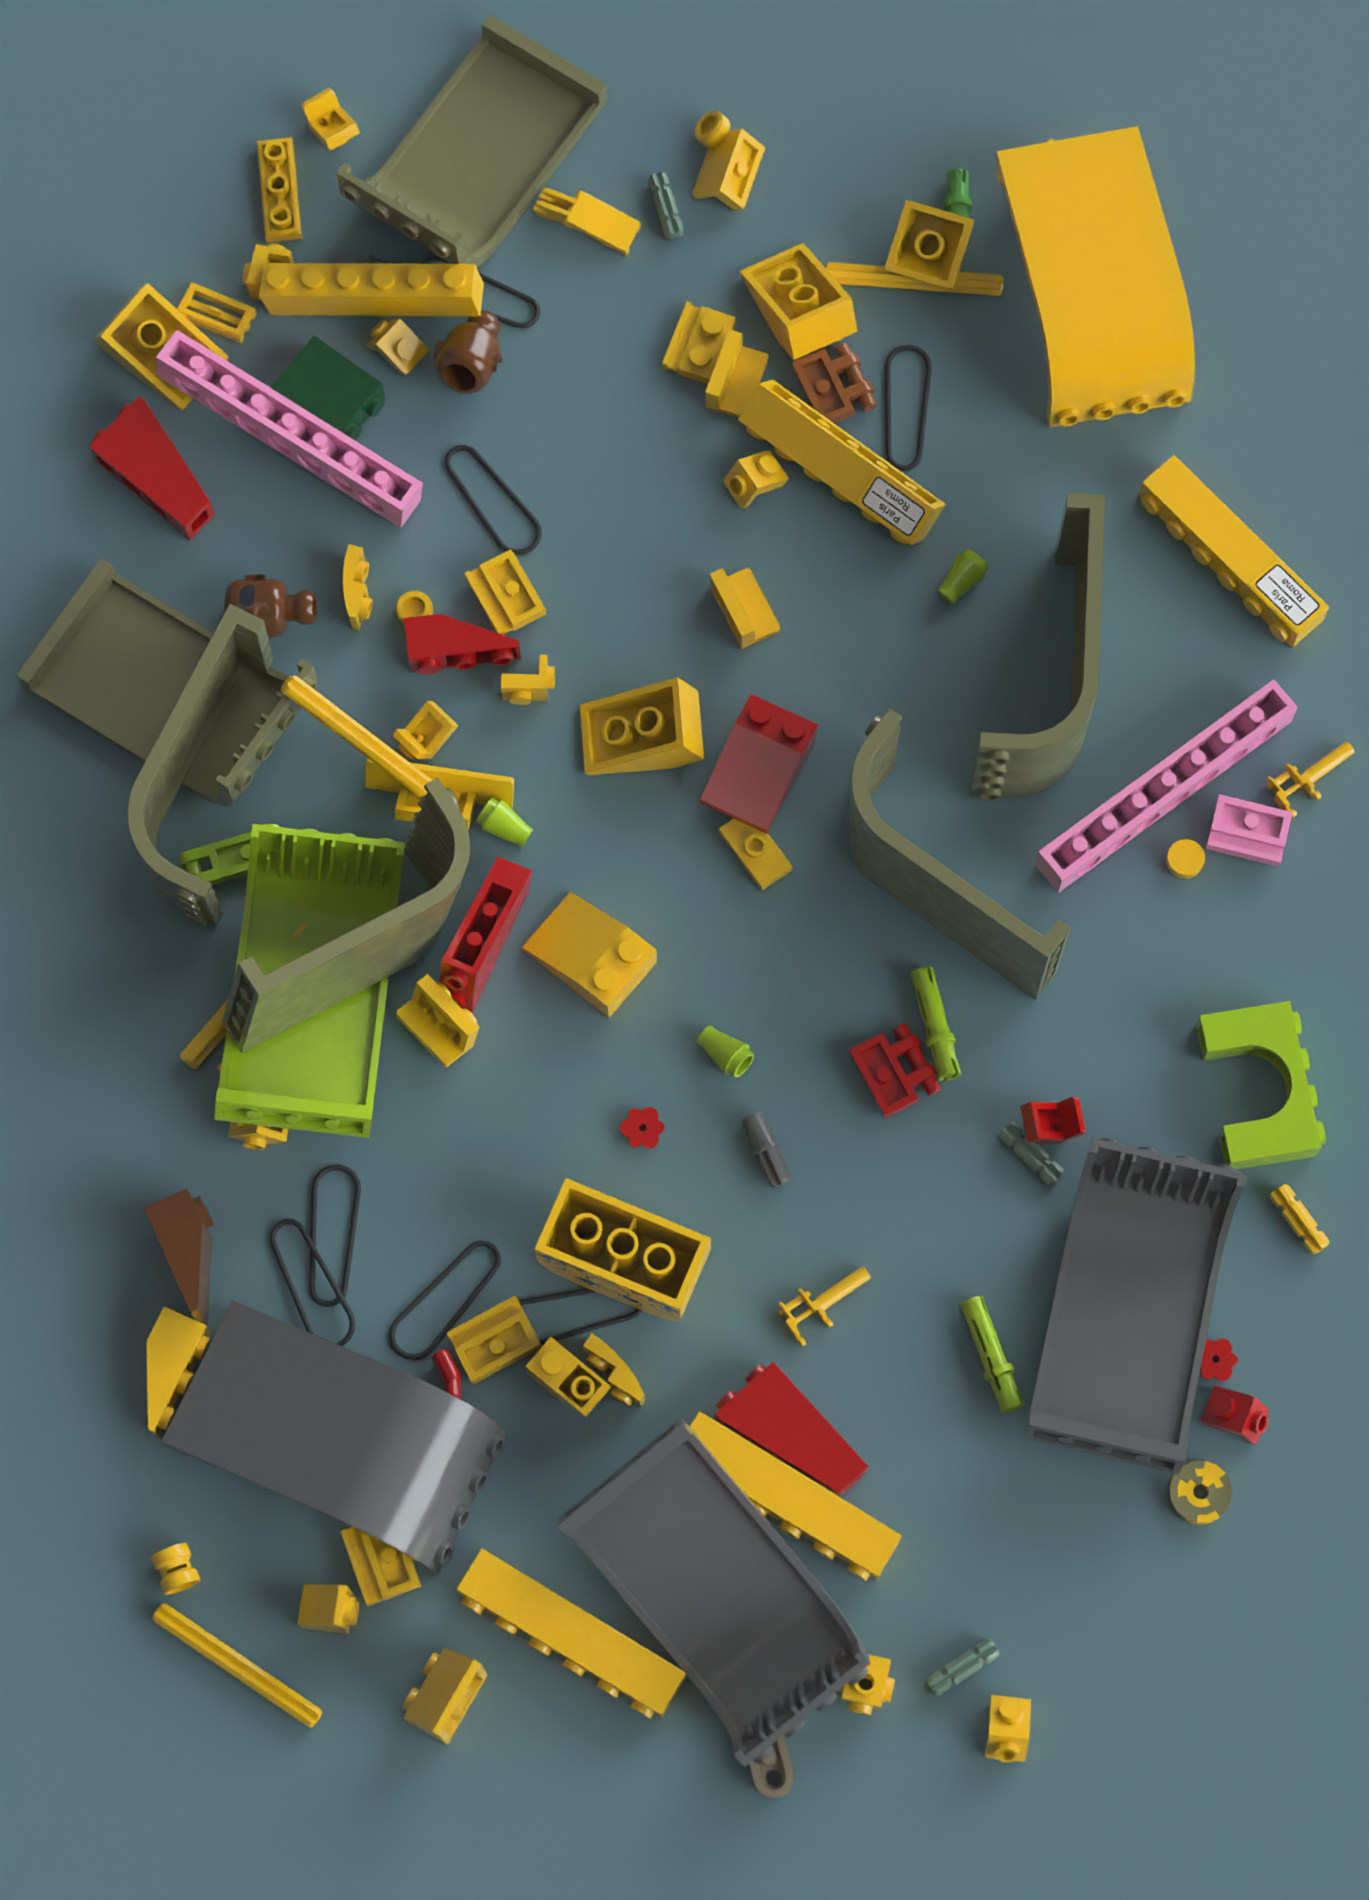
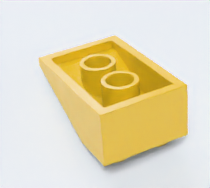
M804 243L740 270L742 280L774 336L793 360L809 355L820 348L858 332L852 298Z
M145 283L136 290L93 340L122 367L181 411L184 410L193 398L159 378L156 365V356L175 331H180L225 360L229 357L148 283Z
M678 677L580 704L585 774L587 775L673 769L704 760L699 693Z
M571 891L522 946L526 953L608 1018L612 1016L657 963V950L629 927Z
M444 1647L440 1655L435 1652L431 1655L422 1672L427 1678L420 1690L414 1687L410 1691L402 1709L407 1711L403 1717L407 1722L448 1745L488 1674L478 1661Z

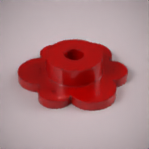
M646 1107L642 1111L636 1108L631 1109L628 1113L629 1119H625L620 1124L621 1134L629 1138V1144L633 1148H638L641 1145L647 1149L655 1148L659 1143V1135L665 1129L663 1122L658 1121L659 1114L657 1110L653 1107ZM644 1126L646 1127V1130L641 1131L640 1127Z
M1220 1338L1213 1342L1211 1339H1206L1200 1368L1201 1376L1204 1379L1209 1380L1214 1377L1218 1381H1227L1231 1377V1367L1238 1363V1357L1231 1353L1232 1344L1229 1340ZM1212 1358H1217L1218 1363H1214L1212 1361Z

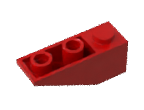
M443 614L404 618L411 672L430 675L439 672L443 668L455 667L458 670H469L475 668L477 664L492 662L493 665L501 666L510 664L515 659H521L519 641Z

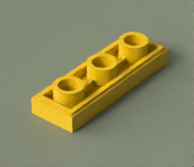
M292 137L257 141L266 242L302 239Z

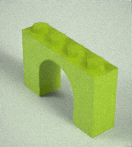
M1285 1001L1200 1015L1196 1023V1030L1203 1061L1239 1055L1258 1056L1269 1061L1278 1069L1286 1086L1284 1107L1273 1116L1260 1120L1224 1125L1218 1135L1224 1164L1237 1170L1316 1157L1322 1149L1321 1144L1326 1142L1325 1130L1321 1121L1316 1122L1314 1107L1318 1105L1317 1093L1313 1084L1308 1085L1306 1071L1310 1069L1309 1056L1306 1048H1300L1298 1034L1302 1033L1301 1019L1297 1011H1292L1291 1002Z

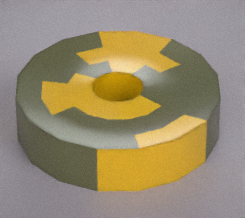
M1192 1461L1183 1465L1179 1475L1174 1474L1168 1487L1169 1502L1173 1511L1182 1520L1194 1525H1206L1218 1520L1229 1508L1232 1499V1484L1227 1474L1218 1465L1208 1461ZM1194 1487H1204L1207 1491L1206 1498H1196L1193 1493Z

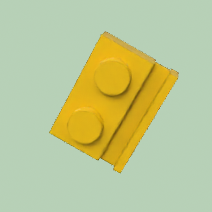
M686 301L663 359L662 369L666 371L670 369L676 371L678 375L709 384L729 329H734L736 317L704 306L699 308Z
M512 549L479 565V568L464 573L467 583L496 633L504 635L511 630L515 631L546 615L543 603Z
M515 1295L447 1332L473 1384L480 1382L542 1347L526 1313L520 1305V1301Z
M353 1527L340 1531L367 1607L422 1587L411 1558Z

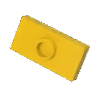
M732 819L719 828V834L761 891L793 870V866L768 833L759 831L736 819Z

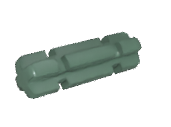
M664 172L652 174L648 178L649 187L654 196L653 200L660 223L663 225L664 236L667 240L681 238L684 234L683 225L678 216L679 212L672 190L669 187L670 183L667 174Z
M1015 1122L1008 1123L1000 1131V1139L1008 1147L1012 1145L1014 1147L1013 1152L1034 1172L1039 1171L1041 1173L1039 1177L1047 1185H1054L1063 1176L1064 1169L1055 1160L1051 1162L1049 1160L1050 1156L1037 1143H1027V1139L1023 1135L1024 1130Z
M986 1638L975 1646L976 1649L974 1651L968 1650L945 1665V1670L942 1672L938 1670L930 1675L926 1681L931 1691L936 1696H940L948 1691L953 1683L956 1686L980 1670L983 1663L989 1664L998 1658L1000 1653L995 1643L990 1638Z

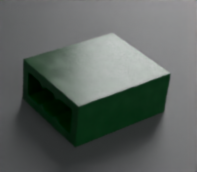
M316 336L309 340L270 386L274 391L355 441L362 432L363 424L370 416L375 417L378 415L385 404L383 384Z

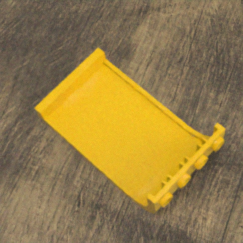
M1138 126L997 151L995 174L998 184H1003L1043 335L1048 371L1046 417L1049 427L1060 425L1069 427L1082 421L1093 419L1107 420L1115 415L1126 413L1141 414L1149 409L1165 406L1178 407L1184 403L1191 402L1195 378V349L1191 315L1184 283Z

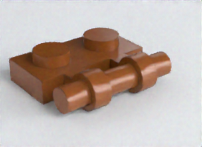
M842 343L835 348L838 358L832 361L826 350L823 349L792 362V370L809 406L834 424L854 416V408L851 404L853 401H860L865 412L877 407L873 397L875 391L870 381H865L859 368L861 362L857 354L851 352L848 343ZM847 374L851 386L844 388L838 375Z

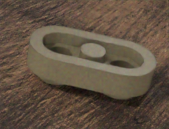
M784 1735L772 1744L774 1749L764 1760L757 1764L753 1760L749 1763L754 1785L757 1791L766 1798H781L790 1791L793 1785L794 1774ZM777 1771L781 1775V1782L777 1786H771L766 1782L768 1772Z

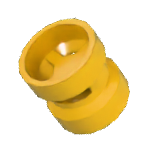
M187 1543L168 1547L150 1557L154 1569L160 1571L162 1577L160 1586L164 1595L181 1592L201 1581L198 1570L191 1566L190 1557L192 1554Z

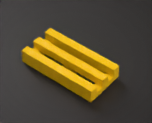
M193 282L190 283L177 307V310L192 324L241 344L244 340L245 331L248 332L251 326V320H254L257 315L256 308ZM195 295L214 304L227 308L231 311L243 315L242 319L237 318L233 315L223 312L218 308L208 306L192 298ZM187 307H189V308H191V309H194V310H196V311H198V312H201V313H203V314H206V315H208V316H211V317H213V318H215V319H218V320H220V321H223V322H225V323H228V324H230V325H232V326H235V327H237V329H235V328H233V327H230V326H228V325H226V324H223V323H221V322H218V321H216V320H213V319H211V318H209V317H206V316H204V315H201V314H199V313H196V312H194V311H192V310H189V309H187Z

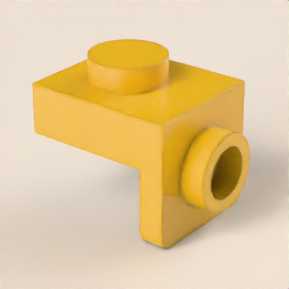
M331 88L323 90L301 104L312 133L329 151L344 145L349 139L360 133L356 122L340 107L336 95Z
M268 244L267 246L255 245L252 261L245 264L242 277L243 284L247 285L250 299L261 300L259 295L263 263H294L290 250L278 244Z
M400 318L388 322L385 319L382 320L370 332L372 339L366 344L370 351L377 350L401 376L407 375L429 351L426 345Z
M767 450L737 460L724 478L723 483L740 508H746L757 495L783 487L789 477L771 451Z
M547 655L539 656V675L501 674L503 700H509L510 703L515 705H528L531 701H547L548 689L555 688V667H548Z
M427 701L405 729H396L392 736L400 743L398 748L407 757L413 760L416 758L432 759L459 725L435 702Z
M991 1695L988 1739L985 1751L986 1758L998 1759L1002 1762L1025 1761L1030 1734L1031 1699Z

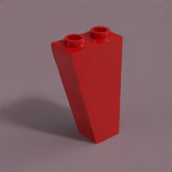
M139 396L133 403L125 404L118 412L117 419L107 429L103 428L96 433L92 439V444L89 446L95 462L189 541L213 518L214 512L210 500L142 397Z
M499 856L496 858L441 960L439 982L446 986L451 994V998L461 1009L465 1008L473 1013L530 890L532 870Z
M774 1362L766 1368L762 1364L757 1366L745 1378L748 1384L736 1394L731 1390L715 1405L719 1409L715 1413V1420L839 1497L868 1471L869 1466Z

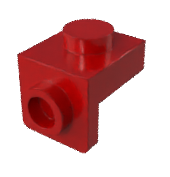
M1070 1097L1058 1103L1031 1101L1020 1106L1027 1143L1060 1144L1086 1132L1078 1097Z
M1214 1385L1201 1422L1207 1427L1241 1436L1247 1443L1256 1445L1259 1436L1267 1428L1269 1409L1254 1396Z

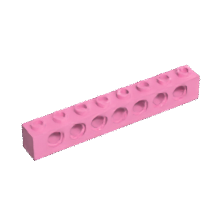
M175 331L156 356L157 376L399 528H402L420 503L423 484L421 481L180 331Z
M1273 679L1039 850L1035 866L1057 893L1061 892L1290 724L1298 707Z

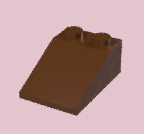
M186 1188L144 1209L190 1313L196 1321L206 1325L208 1324L212 1237L208 1228L213 1226L214 1223L201 1197L198 1196L193 1199Z

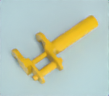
M1345 741L1305 770L1301 776L1297 772L1296 766L1293 767L1287 763L1284 765L1286 770L1275 779L1270 776L1266 778L1268 790H1272L1276 794L1273 800L1282 810L1293 812L1291 818L1293 819L1297 816V813L1294 809L1290 810V803L1286 799L1287 796L1300 788L1305 789L1312 799L1318 801L1321 798V794L1319 791H1314L1315 786L1313 783L1354 754L1355 751L1351 744ZM1291 777L1295 784L1284 792L1280 784Z
M861 1266L823 1292L813 1302L808 1298L811 1296L810 1292H804L799 1288V1295L785 1305L781 1301L778 1303L780 1307L778 1313L780 1316L785 1314L787 1317L785 1325L800 1346L803 1347L807 1343L800 1336L796 1328L797 1324L813 1313L818 1314L824 1324L831 1328L833 1323L827 1318L825 1310L871 1279V1276L864 1266ZM805 1302L809 1309L794 1318L790 1311Z

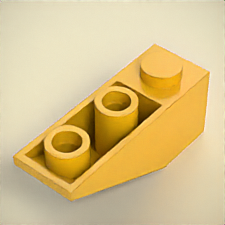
M165 1306L146 1341L148 1430L156 1437H160L163 1429L167 1431L177 1411L174 1406L180 1394L185 1395L195 1376L191 1372L197 1359L203 1360L212 1342V1339L209 1338L211 1332L206 1325Z

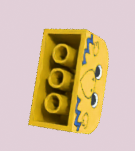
M565 1178L534 1250L538 1263L551 1272L648 1314L678 1322L683 1316L710 1253L711 1238Z

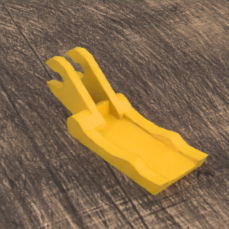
M543 188L538 196L542 201L537 200L532 208L540 217L562 222L566 227L579 230L625 256L628 255L634 237L641 228L639 221L583 191H577L574 198L552 189Z

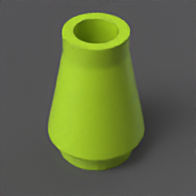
M966 548L962 554H957L942 585L937 590L938 594L954 605L961 596L986 577L985 572L989 565L975 552Z
M494 797L488 801L476 819V822L483 826L481 830L512 842L522 848L534 830L503 799L499 802Z
M711 1025L707 1026L697 1039V1044L704 1048L725 1075L731 1074L738 1078L746 1072L753 1062L754 1053L750 1051L748 1044L718 1031Z

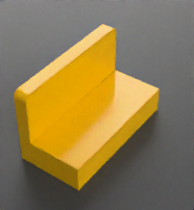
M743 129L729 131L726 138L719 145L708 148L692 195L696 199L716 196L734 211L744 209L765 147Z
M728 330L705 392L706 408L738 418L761 382L769 360L767 353L742 346V333Z
M723 568L710 573V589L741 649L780 631V625L750 568H745L730 576L726 575Z

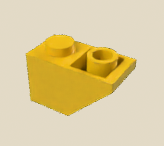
M552 1337L546 1341L525 1366L527 1374L559 1401L584 1417H587L611 1388L608 1383Z
M304 1584L297 1624L302 1629L349 1634L350 1625L356 1626L360 1603L356 1601V1597H354L348 1586Z

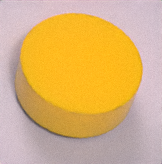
M719 111L708 112L697 122L694 136L704 147H715L726 138L730 129V122Z
M408 591L401 595L396 603V614L399 622L404 626V618L432 615L433 606L430 598L420 591Z
M1190 839L1176 841L1170 847L1166 857L1169 871L1174 876L1182 879H1189L1198 875L1205 862L1203 848L1197 842Z

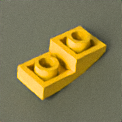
M348 544L343 567V594L351 627L353 630L359 631L362 620L369 619L373 606V599L369 598L367 585L363 584L368 575L369 562L365 560L362 547Z
M591 1333L583 1345L584 1353L589 1355L586 1361L601 1372L606 1373L608 1368L613 1371L607 1380L611 1389H613L610 1393L613 1398L628 1407L631 1406L632 1402L642 1407L645 1402V1396L633 1372L612 1348Z

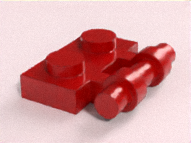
M906 1023L893 1029L898 1042L889 1045L886 1037L881 1033L849 1049V1055L884 1119L918 1102L919 1098L913 1089L914 1087L923 1085L929 1097L942 1090L935 1078L937 1072L932 1064L928 1065L919 1049L922 1045L916 1034H911ZM900 1056H907L914 1072L908 1075L905 1074L897 1059Z

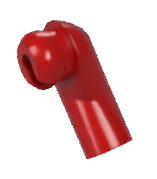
M440 1350L432 1356V1361L445 1386L441 1390L461 1400V1374L449 1350Z

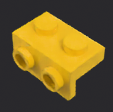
M428 974L416 982L412 999L398 1009L396 1013V1018L444 1067L451 1065L474 1046L479 1030L473 1014L465 1008L461 1009L451 998V994L446 986L441 982H435Z

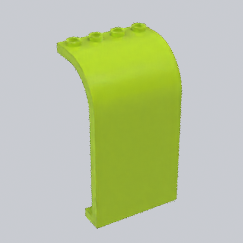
M252 824L247 887L236 970L239 962L253 956L263 974L266 975L397 908L405 843L396 842L389 838L372 839L357 837L350 833H324L310 828L299 830L283 828L276 824ZM306 923L307 925L303 931L294 937L292 934L301 924ZM389 977L243 1053L240 1052L227 1031L219 1087L216 1094L214 1120L369 1138Z

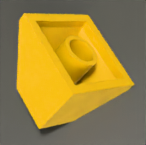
M906 200L884 270L953 290L975 220Z

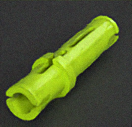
M922 967L915 969L910 973V977L926 1030V1048L931 1051L938 1081L954 1080L960 1077L962 1072L954 1048L956 1043L955 1035L950 1033L934 968Z
M976 1296L960 1303V1308L964 1313L973 1341L986 1372L983 1373L985 1382H990L1000 1413H1008L1023 1407L1024 1402L1021 1399L1012 1375L1015 1371L1012 1363H1008L996 1330L987 1311L984 1297Z

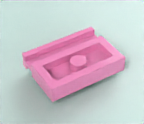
M1219 794L1206 849L1279 867L1293 812Z

